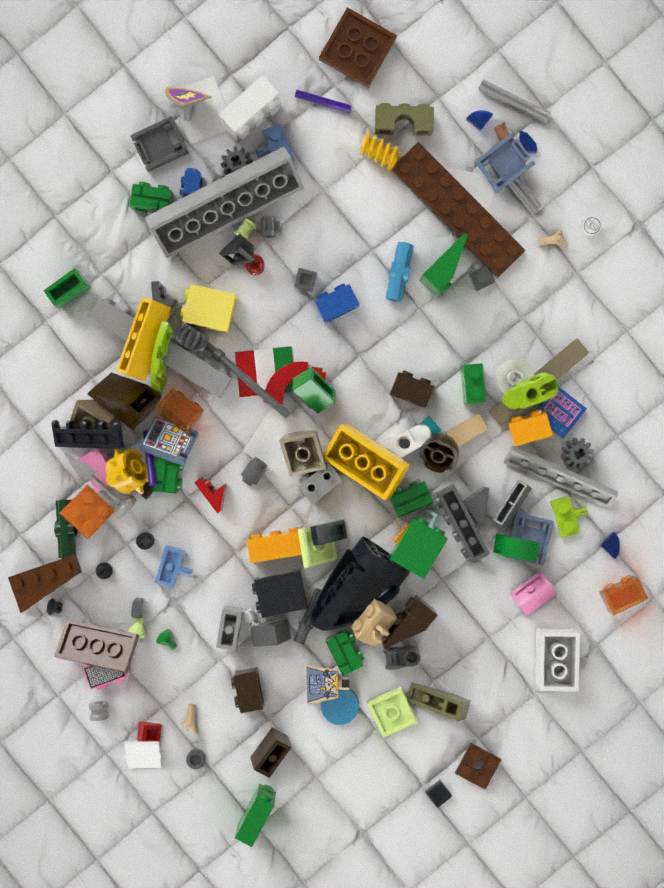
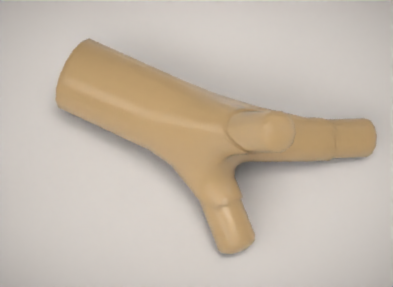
M559 230L552 236L538 238L539 246L557 244L567 248L568 244L561 241L563 239V236H560L562 230Z
M188 704L187 717L181 723V726L183 727L187 724L186 731H190V728H192L194 733L198 734L194 720L196 705Z

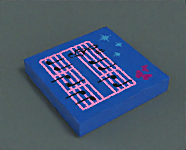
M558 386L557 395L542 402L537 410L546 411L551 430L564 439L587 408Z

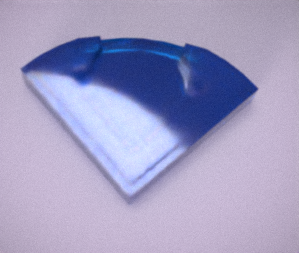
M484 110L475 111L466 118V121L481 131L493 114Z
M520 131L518 140L528 153L536 154V142L527 132Z
M612 532L600 544L613 559L617 558L620 551L619 537L615 532Z

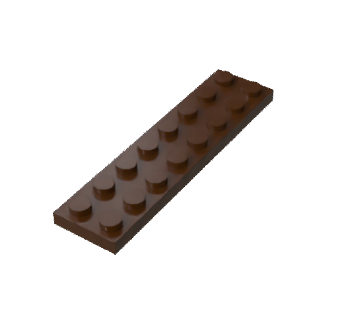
M419 141L392 168L391 171L458 239L464 233L468 235L464 245L484 265H487L496 278L526 251Z

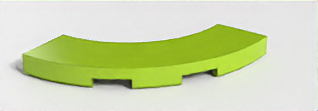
M162 321L151 363L152 389L160 395L163 394L168 381L166 365H163V356L167 355L173 333L170 324Z

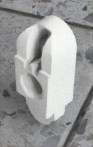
M419 424L383 441L380 445L402 458L421 447L425 440L430 438L431 429L426 425ZM402 438H407L410 441L409 447H404L401 444Z

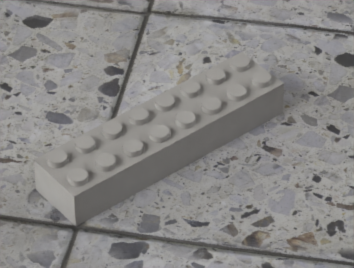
M283 146L146 216L145 219L166 258H169L304 189L291 156Z

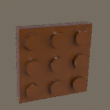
M347 7L321 52L319 61L369 88L395 43L397 35Z

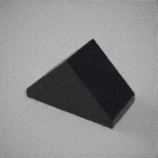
M238 234L219 254L232 265L252 263L254 261V245L241 234Z

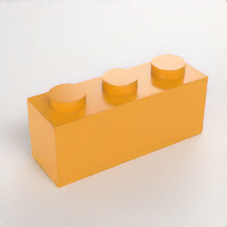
M300 527L289 528V532L281 533V530L269 532L270 535L262 536V533L250 535L251 538L246 540L250 563L302 555L298 534Z

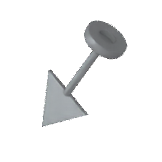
M64 454L81 480L89 477L118 503L114 510L116 518L120 519L134 506L137 501L134 496L129 495L121 500L94 476L98 471L71 455Z

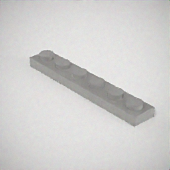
M515 446L511 447L504 459V463L604 507L609 508L618 497V491Z

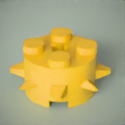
M127 448V451L123 452L120 449H114L115 457L106 462L108 476L106 482L110 487H114L124 494H130L133 490L143 494V485L148 482L147 465L145 466L141 459L143 455L134 449Z

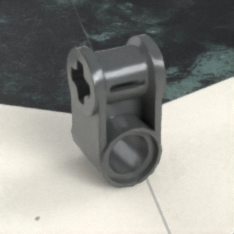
M413 645L383 649V653L386 655V670L416 666L421 659L419 649ZM409 652L417 654V657L413 660L408 659L406 656Z

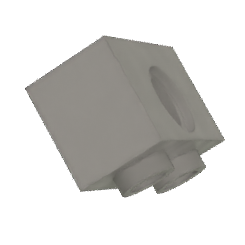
M224 606L222 609L216 648L236 650L243 615L242 608Z

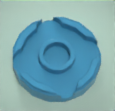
M351 689L339 690L338 699L321 702V711L329 722L335 725H344L356 717L359 702L356 694Z

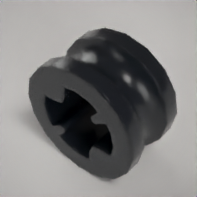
M143 532L136 538V544L142 550L151 548L155 542L154 536L149 532ZM144 536L150 539L146 546L143 545L144 543H141V539Z

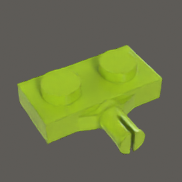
M569 496L551 500L550 503L560 537L564 538L580 533L577 523L578 517L589 514L586 511L587 507L575 510Z

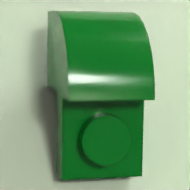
M496 534L493 552L505 557L536 561L539 542Z

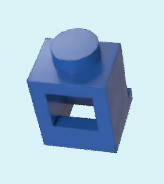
M187 168L185 175L181 177V188H184V190H180L182 198L202 188L203 176L198 169Z

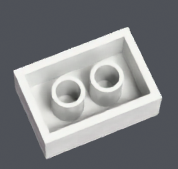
M262 75L219 114L223 127L237 143L248 139L252 130L260 128L270 114L273 116L278 112L281 105L279 92Z
M536 628L535 685L540 691H579L580 633L577 630Z

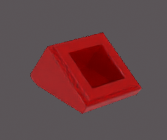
M139 722L137 741H159L160 743L162 724Z

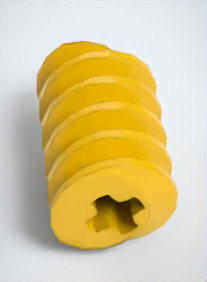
M369 131L361 144V155L364 156L368 152L367 158L369 160L375 156V163L381 160L382 167L388 163V170H392L402 151L397 153L398 146L390 149L391 142L384 146L383 138L377 142L378 135L371 139V132Z

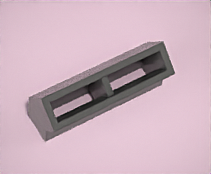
M518 479L493 521L507 529L532 488ZM521 486H523L524 488L522 489L521 493L519 494L515 502L512 503V500L516 496L517 492L519 491ZM509 505H512V507L510 508L509 512L507 513V515L505 516L504 520H503L502 523H501V522H500V519L502 518V516H503L504 513L506 512V510H507V508L509 507Z

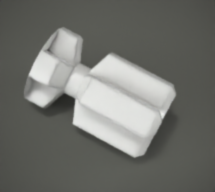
M253 609L243 612L246 623H250L248 626L249 630L251 627L259 625L258 622H254L256 616Z

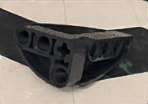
M362 536L352 550L348 549L345 551L325 583L310 615L312 626L322 631H329L354 624L374 599L384 604H388L400 592L399 587L410 574V571L389 558L390 553Z

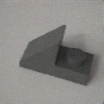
M159 281L151 282L152 300L171 307L172 310L178 301L176 299L163 300V298H166L165 286H162Z

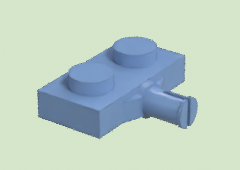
M281 124L262 130L266 147L256 150L258 158L284 146L294 162V156Z
M168 545L165 546L155 583L174 588L179 574L191 577L193 569L182 566L185 550Z

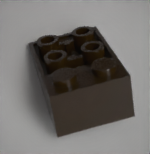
M110 373L87 394L131 430H134L156 409L162 398L160 394L147 384L114 373Z
M417 595L414 598L410 597L404 605L406 607L404 611L396 614L397 620L388 630V636L384 635L381 638L382 646L386 649L426 631L438 616L434 608Z

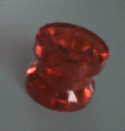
M254 254V261L252 263H245V267L251 275L255 276L260 275L264 271L265 263L261 256Z

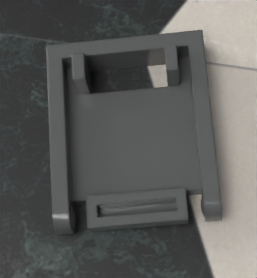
M172 116L130 136L132 141L140 139L134 145L143 164L147 165L145 167L147 172L153 171L189 153ZM172 129H174L180 142L172 145L167 134Z

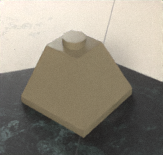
M77 400L70 420L74 422V427H82L83 421H89L90 427L99 428V422L105 421L107 428H113L114 422H117L118 418L95 400Z
M302 430L289 433L279 440L290 477L327 468L317 431Z

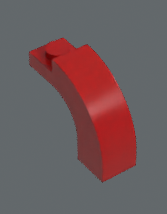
M293 362L280 368L270 378L265 391L283 405L287 386L293 381L294 377L307 370L308 362ZM312 367L325 380L326 372H322L323 368Z

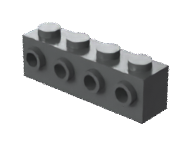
M450 484L435 492L437 497L434 500L439 509L443 508L445 512L443 517L447 525H452L454 539L457 543L461 542L463 546L461 552L464 558H469L474 563L489 555L490 552L455 485Z

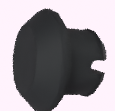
M106 562L98 564L96 575L100 579L111 577L113 573L112 566Z
M54 598L50 599L47 604V613L49 615L61 613L63 604L56 602Z

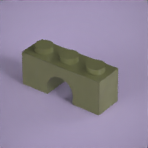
M389 103L376 105L375 134L394 135L396 122L407 120L412 125L413 135L432 136L434 107H429L428 104L410 106V104L406 103L399 104V106H391Z

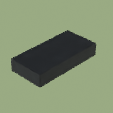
M345 520L310 526L313 546L347 539Z

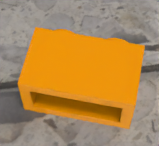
M541 409L530 412L529 416H514L511 418V421H508L515 446L553 436L546 411H541Z

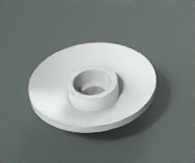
M521 359L508 360L501 365L497 372V386L504 394L506 390L515 387V384L533 377L534 373L526 361ZM512 374H515L514 380L510 379Z

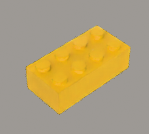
M348 423L338 427L323 454L325 461L383 500L392 497L411 466Z

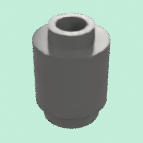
M257 457L250 460L241 473L242 481L249 486H252V484L257 485L267 471L266 467L268 465Z

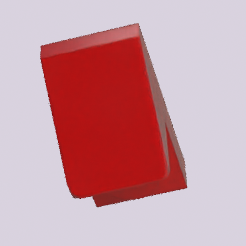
M202 477L194 483L216 513L222 511L226 484L213 492L212 489L214 487L208 479L204 480Z

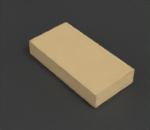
M477 413L445 433L452 437L458 447L487 431L488 427L480 414Z

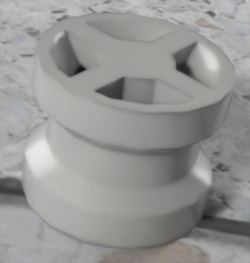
M96 701L89 704L91 721H101L109 718V713L107 712L108 701Z

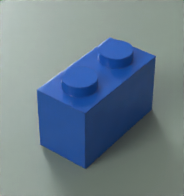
M343 283L335 287L334 292L330 294L324 292L317 296L315 304L325 324L359 308L360 304L350 284L345 286Z

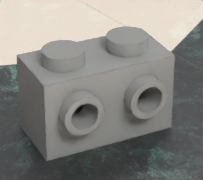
M328 462L326 463V469L315 471L311 475L307 473L299 479L301 483L298 484V487L311 504L315 503L343 481ZM324 473H330L329 478H324L323 475ZM310 484L315 486L313 490L308 489Z

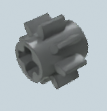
M274 216L261 217V222H257V231L262 233L263 238H275L276 232L280 233V221H276Z

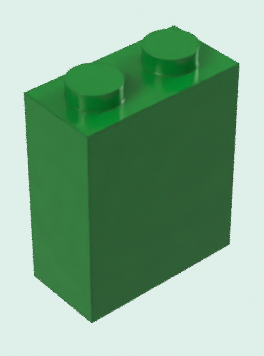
M418 517V519H411L389 558L424 579L448 538L444 536L446 532L437 527L433 530L427 526L429 522Z
M258 785L238 823L235 839L250 847H253L274 807L276 792L269 785Z

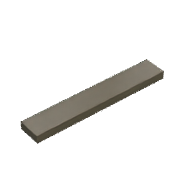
M576 338L536 371L534 376L545 372L555 376L558 380L589 354V351ZM532 389L527 392V396L532 393ZM501 401L489 413L500 426H503L522 409L513 410L506 407Z

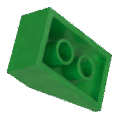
M466 233L421 276L419 281L434 296L438 293L443 295L452 285L450 281L454 277L468 236Z

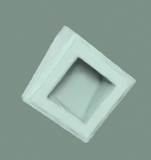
M425 507L422 508L418 516L429 522L427 526L433 530L435 527L439 528L443 520L442 515Z

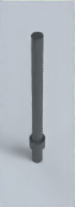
M208 341L205 349L212 354V357L217 362L225 365L285 419L288 418L290 412L230 361L220 348L217 349Z

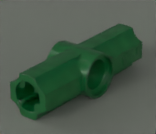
M71 499L56 500L55 504L57 521L54 524V533L58 539V558L77 554L75 537L78 530L59 513Z

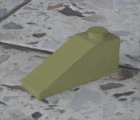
M413 682L410 685L407 696L410 703L455 721L466 719L471 700Z

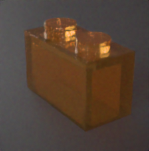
M172 388L159 403L156 413L188 434L201 418L204 409L198 403L192 402L185 397L182 392Z
M631 575L622 577L620 582L616 584H607L603 587L604 590L599 591L608 612L612 615H616L648 599L639 578Z

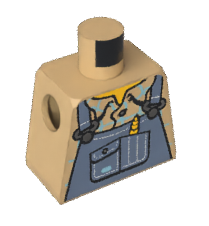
M306 666L307 704L338 699L339 690H350V678H339L338 670Z

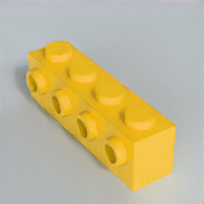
M142 297L116 372L146 381L150 373L153 350L162 321L166 322L169 319L171 307Z

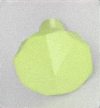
M136 619V623L127 632L138 634L139 638H145L143 627L145 619Z

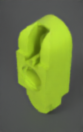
M539 373L506 390L502 397V402L506 407L515 410L547 401L557 395L558 381L555 376L549 373ZM532 389V393L527 396L528 390Z

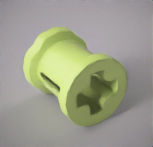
M245 218L233 234L235 236L241 234L248 240L249 235L253 229L257 228V225Z

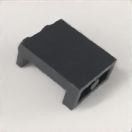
M300 569L263 578L257 577L254 579V583H252L253 594H257L258 602H256L257 613H261L262 618L303 610L308 607Z

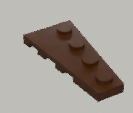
M74 554L8 577L20 613L25 612L47 595L82 573L78 558Z

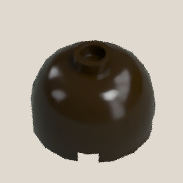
M442 433L434 434L425 440L420 448L419 456L420 459L422 457L424 465L428 469L444 473L445 470H452L456 465L459 457V448L456 441L449 435Z

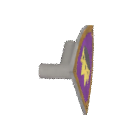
M166 87L165 90L167 98L174 105L184 108V120L186 121L192 120V104L212 98V96L190 89Z

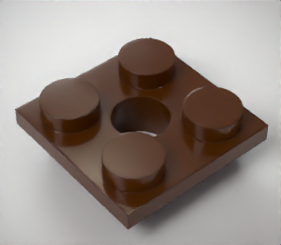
M470 743L455 774L486 790L502 759ZM481 761L483 765L480 769H474V762Z

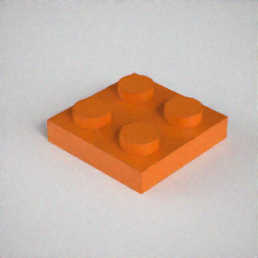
M86 485L59 513L86 539H89L114 513V509L90 486Z

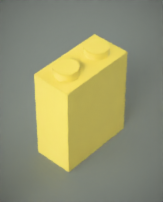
M190 284V289L187 288L185 292L186 306L182 307L180 318L183 319L182 322L229 334L237 295Z

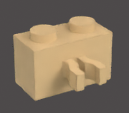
M374 599L351 628L358 640L374 647L377 643H382L381 638L384 635L388 636V630L396 622L397 617L390 606Z

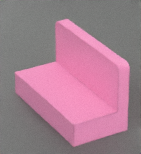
M539 571L509 594L519 605L525 616H528L556 596L557 593L548 579Z

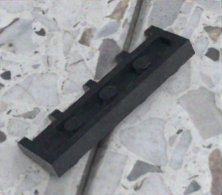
M53 420L51 423L55 447L124 448L121 422H114V428H107L105 421L99 422V428L90 427L89 421H83L82 427H74L72 420L66 422V427H60L58 420Z

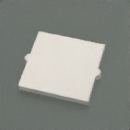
M159 741L125 742L126 753L124 757L127 758L128 768H161L162 752H160Z

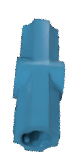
M398 242L385 298L389 301L401 302L403 299L405 284L408 282L410 274V262L414 245L410 243Z

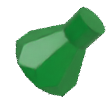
M170 629L160 633L156 639V643L168 646L171 650L177 647V644L173 641Z

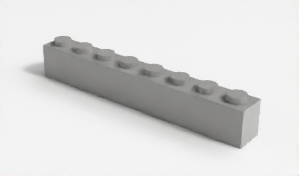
M98 297L87 317L127 341L134 318L131 317L132 312L124 307L121 310L115 307L116 302L108 297L105 300ZM171 337L167 355L163 356V364L218 398H221L232 381V378L229 377L230 373L223 368L217 370L212 367L214 365L212 361L205 357L203 360L196 357L197 352L189 348L187 350L180 347L181 344Z

